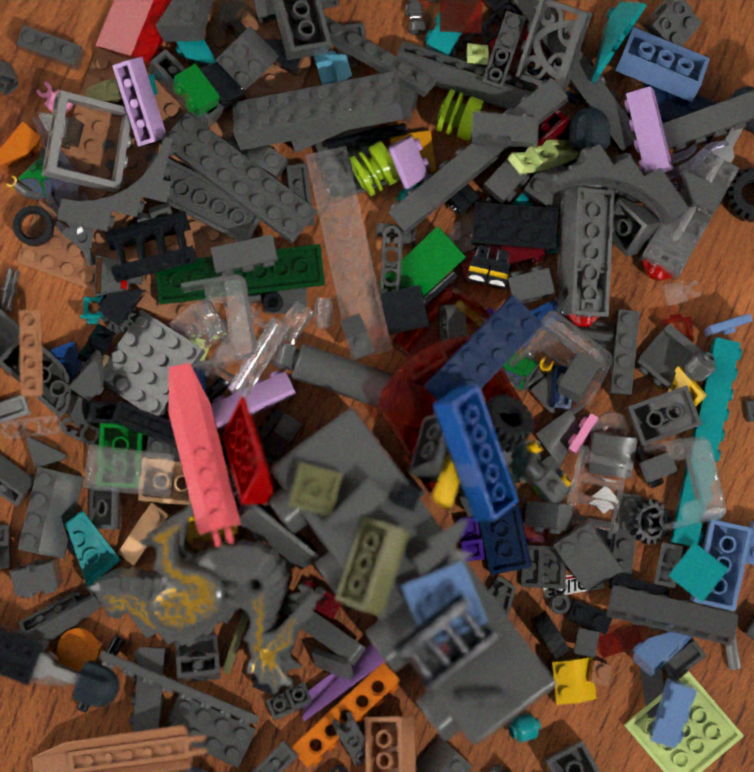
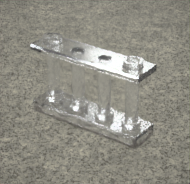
M247 302L202 372L215 382L220 377L230 382L231 384L228 389L241 397H245V399L289 330L288 326L274 317L269 322L259 318L260 311ZM253 324L264 329L258 340L247 335ZM242 341L253 347L247 358L236 352ZM231 359L242 365L236 376L225 370Z
M581 444L567 505H573L571 527L572 524H579L588 518L575 512L577 504L585 503L614 510L611 523L590 518L596 528L609 531L607 538L612 539L613 534L617 535L620 523L616 522L626 476L627 473H632L634 461L630 460L631 455H626L625 461L592 454L593 452L589 451L590 446ZM590 462L623 469L620 482L589 475L585 471L586 463L590 464ZM587 482L618 490L616 502L583 495V492H580L581 484Z

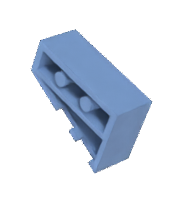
M667 677L649 735L651 741L672 748H676L677 743H681L683 738L682 729L689 719V710L696 696L697 690L693 685Z

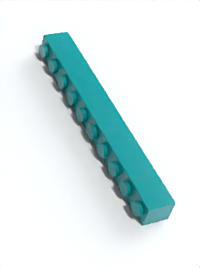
M717 337L712 339L710 353L715 358L716 369L703 382L702 390L707 396L699 403L697 410L702 425L693 429L669 542L690 547L694 542L697 545L702 543L704 534L701 532L702 523H706L708 511H705L706 504L710 503L712 498L710 485L711 482H715L717 473L714 470L715 462H719L721 450H718L719 443L723 442L725 436L723 424L724 421L727 422L730 412L727 409L728 401H732L734 389H731L732 382L736 381L738 369H736L737 360L740 361L742 356L740 342Z

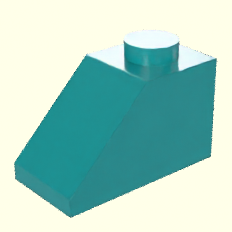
M204 39L202 41H176L178 46L175 49L181 59L185 57L188 63L204 67L217 62Z

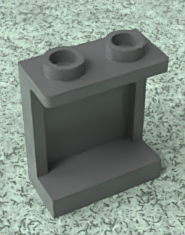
M668 323L635 361L636 369L644 376L648 374L654 379L652 382L658 388L662 389L664 387L668 389L676 375L675 369L678 366H682L684 369L686 359L701 349Z

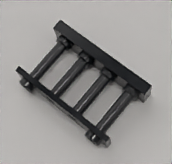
M186 211L104 232L110 251L116 250L118 265L111 267L116 283L198 261L193 245L187 247L184 232L191 230ZM176 234L179 249L167 252L164 237ZM156 239L159 254L147 257L144 242ZM136 245L138 260L126 263L124 247Z
M462 592L393 646L396 655L401 660L409 657L425 676L422 684L427 692L438 688L446 677L481 649L489 647L497 637L490 627L484 631L467 611L470 603ZM456 616H461L477 636L468 645L450 625V621ZM444 630L460 650L452 658H449L433 639V635L437 631ZM422 643L427 644L443 664L434 672L428 668L415 652L416 648Z

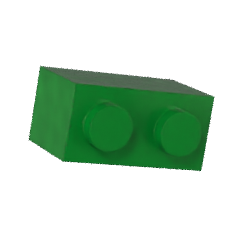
M196 64L175 75L173 89L178 96H182L187 109L191 113L193 112L196 117L201 116L218 105L220 96Z

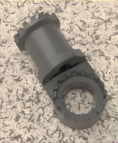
M377 223L376 236L380 235L382 237L385 228L393 224ZM413 228L407 234L403 231V244L415 247L417 229ZM392 229L388 236L396 238L398 233H395L394 229Z

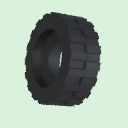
M546 610L531 619L555 659L570 651Z

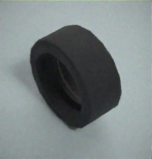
M38 206L22 208L13 220L15 236L28 246L38 247L44 245L51 239L54 233L55 224L52 217L45 209ZM37 214L45 220L46 229L38 238H29L22 231V222L28 215Z

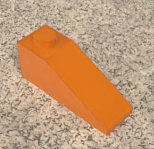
M22 122L0 148V171L31 158L34 154L40 153L45 140Z

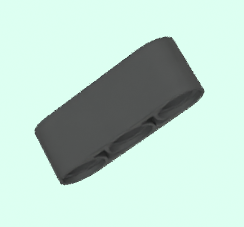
M462 304L442 305L439 308L440 357L443 365L467 341L466 310Z

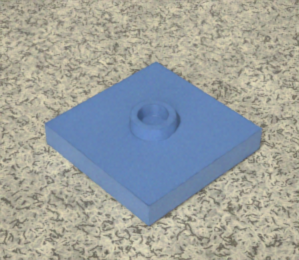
M751 314L729 319L708 326L703 330L704 335L708 337L721 332L727 335L736 332L735 328L744 326L753 320Z

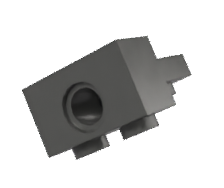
M663 0L642 25L650 34L682 47L702 22L691 11L693 8L685 0Z
M217 634L197 637L198 640L188 647L186 644L180 646L177 640L175 641L177 677L180 683L221 679Z

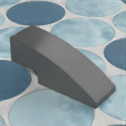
M466 519L459 521L427 540L431 548L413 558L421 575L434 567L454 547L467 525Z

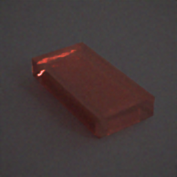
M637 625L599 636L598 639L603 658L634 649L638 643L642 642Z

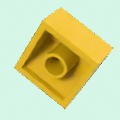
M592 657L550 660L552 678L557 683L553 688L554 703L556 705L597 699L595 684L587 682L590 661H593Z

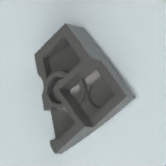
M570 409L535 434L558 466L562 464L570 447L567 444L573 434L577 435L580 429L578 427L579 423Z

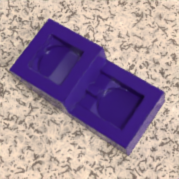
M473 516L457 518L458 522L463 519L467 521V525L460 536L464 559L467 562L485 559L479 521H474Z

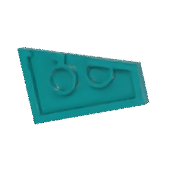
M80 511L65 523L88 587L121 560L83 511Z

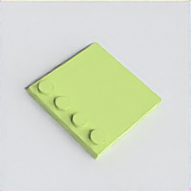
M687 671L677 680L693 685L697 691L694 702L689 710V719L682 729V741L680 744L677 743L676 748L659 744L649 739L655 717L648 718L647 712L660 702L662 693L624 724L663 772H702L744 737L692 674Z

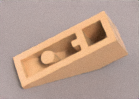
M151 503L117 554L135 566L149 547L143 546L140 541L148 537L147 533L162 525L171 514L156 503Z

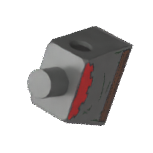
M96 256L94 295L97 298H103L105 295L108 297L110 293L131 291V284H143V276L116 283L111 267L118 265L117 259Z

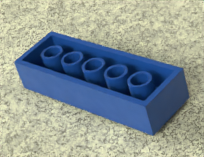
M479 385L460 386L435 403L434 408L474 521H495L519 502Z

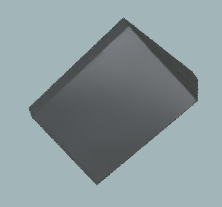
M89 487V520L96 529H121L122 487Z

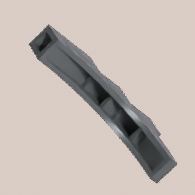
M164 137L160 151L151 167L130 187L113 196L98 200L76 201L62 199L57 219L108 231V227L113 228L115 216L111 215L112 211L137 217L138 213L142 214L145 203L141 201V197L162 202L172 199L174 187L170 186L171 182L165 181L163 178L169 175L171 165L167 164L169 156H173L176 144L172 143L173 139Z
M600 144L593 148L588 146L582 150L577 163L568 168L569 171L565 173L560 171L552 177L553 181L548 186L552 194L580 185H599L614 188L631 195L645 204L665 226L681 218L689 210L661 167L655 171L650 169L642 174L631 156L625 159L618 158L612 163Z

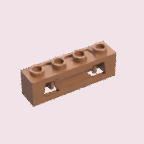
M41 310L19 311L21 396H43Z

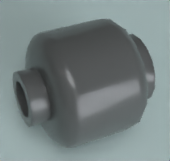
M696 351L684 363L686 376L692 381H704L716 369L715 358L709 352Z

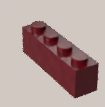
M488 246L490 248L488 258L496 260L498 250L509 252L508 263H510V271L521 268V264L528 261L530 264L540 262L541 257L545 255L544 250ZM476 251L465 254L467 257L459 264L465 282L472 257L476 254Z

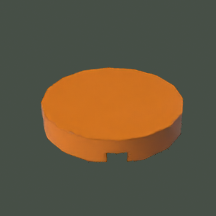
M85 628L68 630L60 638L57 647V653L61 662L75 670H81L86 661L91 660L95 662L100 651V645L96 636Z

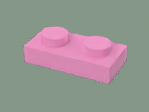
M592 413L589 417L584 416L578 426L581 430L577 435L573 434L567 443L570 446L568 449L570 453L577 454L596 424L597 416Z

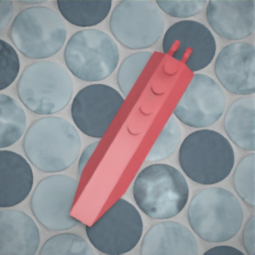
M190 363L169 367V417L199 535L212 532L215 547H219L221 541L217 530L225 529L226 540L229 544L234 543L230 527L241 525L210 402Z

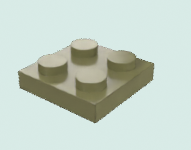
M299 463L289 506L332 516L342 474Z

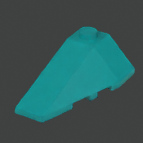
M620 2L616 8L611 7L605 16L608 18V21L603 29L591 79L592 83L595 84L637 23L647 6L645 3Z

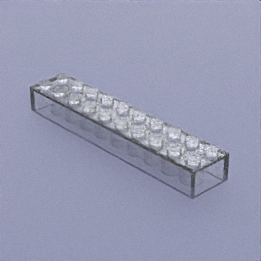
M343 146L305 155L342 320L360 313L375 349V353L365 357L391 352V343L347 148ZM347 340V344H348V348H349L351 360H355L354 355H353V353H352V350H351L350 345H349L348 340Z

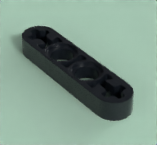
M512 5L501 7L453 48L452 57L457 58V50L462 52L466 49L465 43L472 44L471 38L474 36L481 37V45H487L500 32L502 24L499 20L504 17V11H511L517 14L516 8ZM489 23H495L498 26V31L489 33L486 26ZM465 52L464 59L462 57L457 59L467 62V53Z

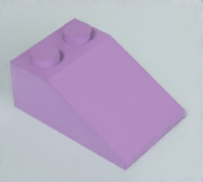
M413 135L389 144V151L405 189L410 188L428 176L427 170L431 169L427 158L421 157L419 151L422 150L419 139H414Z

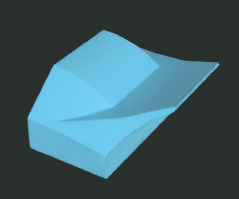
M332 50L326 54L314 55L322 85L345 81L352 76L346 54L336 53Z

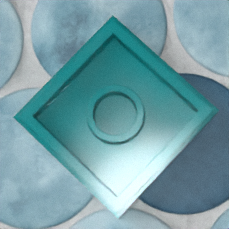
M694 542L668 576L703 603L729 569Z

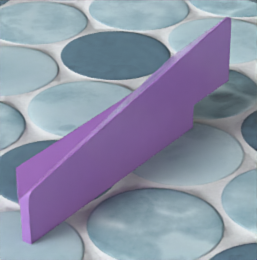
M372 643L365 649L356 664H351L354 675L350 680L331 673L308 690L313 702L304 707V721L385 662Z

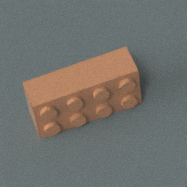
M414 716L365 717L366 772H416Z

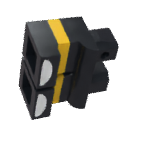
M479 245L476 254L472 257L466 282L484 286L488 269L490 268L486 286L505 290L510 263H508L509 252L498 250L496 260L488 258L490 248Z

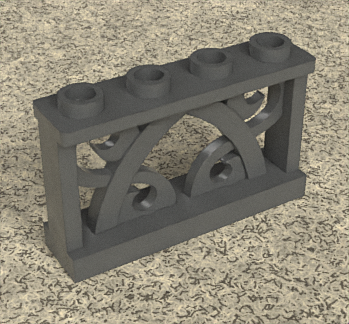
M537 0L534 6V12H536L534 19L530 21L527 32H529L528 38L521 47L522 57L515 66V78L538 85L543 81L541 78L548 72L556 79V83L563 92L566 93L592 12L555 0ZM553 7L558 11L559 22H556V18L552 13L550 20L545 19V12L548 8ZM563 10L577 14V19L564 20ZM563 28H565V34L568 31L571 33L569 39L564 38ZM558 30L559 40L567 49L566 52L552 55L548 60L543 52L541 40L549 33ZM556 58H561L562 60L561 66H557L556 62L553 66L551 64ZM531 61H534L536 64L534 69H538L542 65L543 70L540 74L533 76L529 73L528 65Z

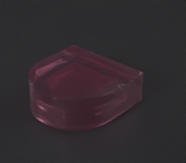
M547 532L526 534L527 542L548 540Z

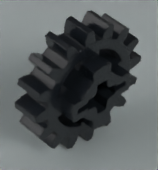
M644 499V502H637L638 508H632L634 515H629L632 522L628 526L633 527L630 533L636 535L635 540L642 541L643 544L655 545L657 541L662 542V535L668 536L666 529L671 528L668 521L672 520V517H667L670 510L664 509L665 504L660 503L656 499Z

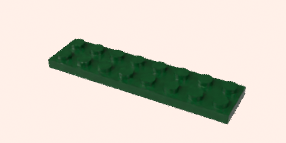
M315 244L276 249L279 262H274L275 266L262 268V265L256 266L253 271L242 273V270L233 272L234 275L228 277H221V274H216L212 257L197 258V262L156 272L159 305L325 286L321 245Z

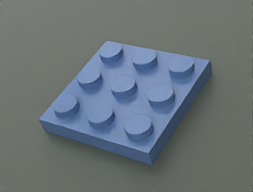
M463 561L402 585L418 626L460 592L470 603L467 611L479 626L488 622ZM456 616L450 621V625L458 634L471 629L461 616ZM439 630L433 635L436 643L449 638L444 630Z

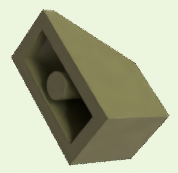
M117 79L104 80L86 88V94L89 98L116 105L124 104Z

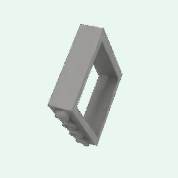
M62 90L59 91L54 99L42 176L112 193L120 190L125 181V177L122 176L123 169L128 162L126 150L131 143L129 131L132 126L126 107ZM67 102L122 116L112 181L57 168Z

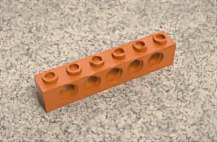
M385 662L364 677L291 746L299 754L298 758L307 768L311 764L316 766L323 759L321 755L326 750L330 752L338 745V734L329 735L325 728L327 725L333 724L332 721L334 719H337L339 723L347 722L341 717L342 711L350 710L356 722L359 721L361 723L365 720V717L369 716L368 710L373 706L376 709L384 702L383 696L388 692L392 694L399 688L398 682L400 678ZM374 681H381L384 684L383 690L379 692L374 691L372 683ZM365 695L369 700L368 704L365 706L358 705L356 702L357 697ZM319 739L322 742V747L320 749H313L310 745L311 740Z

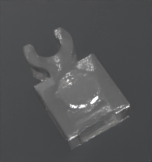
M684 281L663 285L662 288L667 306L688 302V295L691 297L700 296L701 292L695 293L692 290V286L698 285L699 281H692L686 287Z

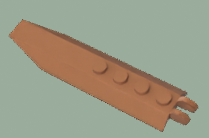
M185 725L64 742L33 756V772H170L190 769L192 755L208 753L207 748L204 747L192 750L191 742H200L206 740L205 735L190 737Z

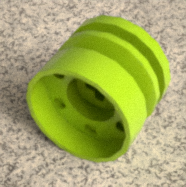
M450 89L441 104L437 116L436 130L441 132L444 124H448L446 134L449 135L453 127H457V138L470 142L472 137L473 111L481 112L484 100L471 96L467 104L462 103L463 93L460 92L456 101L453 100L456 90Z
M381 141L369 147L370 158H367L362 152L359 153L361 163L358 162L355 156L350 158L352 171L356 179L370 197L375 195L372 187L373 184H375L379 191L383 190L380 180L384 179L389 186L401 180L391 155Z

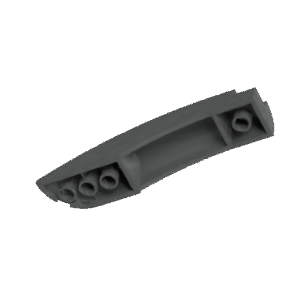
M0 309V366L21 383L19 325ZM42 346L43 396L35 397L61 418L70 401V379L63 365Z

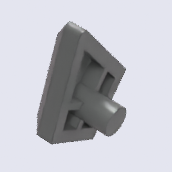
M498 576L489 592L508 617L516 587Z

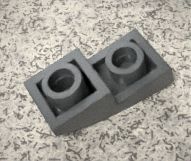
M305 682L288 688L284 693L266 700L274 721L313 702Z

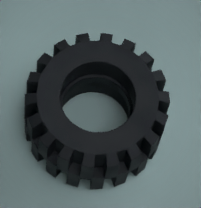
M750 167L734 176L724 195L727 196L725 204L728 203L729 205L727 209L729 212L731 210L734 212L733 216L735 218L740 217L741 221L749 220V222H754V206L746 203L742 197L743 186L746 184L754 185V169Z
M506 394L501 396L495 395L486 403V408L501 451L509 453L512 450L518 449L533 431L534 427L532 425L534 420L531 419L532 414L528 412V407L521 403L522 401L514 399L511 395L508 397Z

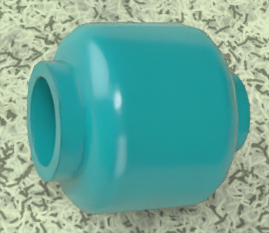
M529 712L516 715L508 724L511 738L519 743L537 738L538 730L541 729L539 719L537 717L534 718Z

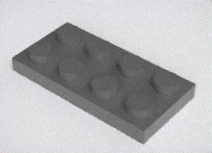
M179 695L164 728L185 725L190 737L205 735L206 740L191 742V746L197 749L207 748V754L238 768L256 728L238 722L237 719L231 716L229 718L221 715L214 708H211V710L204 708L195 699H192L190 702Z

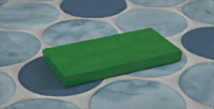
M437 226L402 259L401 289L421 285L423 296H425L467 256ZM390 271L386 274V279L389 282H395L397 275L394 271ZM385 285V288H386V289H387V288H390V292H391L393 288H396V285H394V286H387V285Z

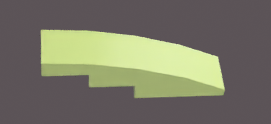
M546 140L542 146L529 147L525 153H512L508 160L520 174L533 173L577 159L579 149L571 147L568 144V140Z

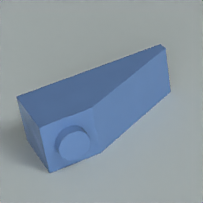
M668 632L648 638L644 643H638L633 649V661L652 677L693 637Z

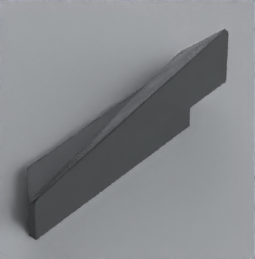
M73 591L19 621L20 631L50 641V644L99 609L101 603L95 594L84 596L80 592Z

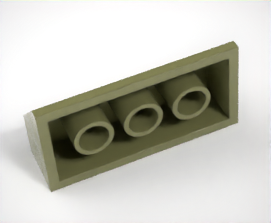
M363 516L335 599L361 610L382 615L410 532Z

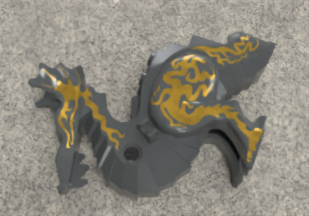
M192 504L169 517L162 525L147 533L148 537L140 541L143 546L153 545L156 547L157 559L154 570L149 572L144 569L138 570L134 567L130 569L120 567L109 571L86 587L89 593H95L108 616L120 620L124 613L128 612L146 638L158 632L167 644L177 640L180 646L186 644L187 647L194 644L200 635L207 636L215 630L214 627L220 622L227 623L237 608L244 609L250 616L251 625L243 640L249 643L250 652L253 656L249 662L247 672L255 673L260 684L268 683L273 693H277L282 685L292 686L293 681L287 675V672L290 669H300L302 667L300 662L290 657L294 649V641L301 631L302 624L311 617L319 598L322 599L325 590L321 587L313 589L300 584L298 588L302 592L291 595V598L296 601V603H290L288 606L292 611L284 619L278 620L281 613L279 608L284 600L282 596L289 587L287 581L290 572L286 570L285 561L280 559L276 548L271 549L259 540L257 543L241 539V541H233L234 543L231 544L223 540L219 547L211 546L205 551L194 549L190 546L187 536L189 519L194 513Z

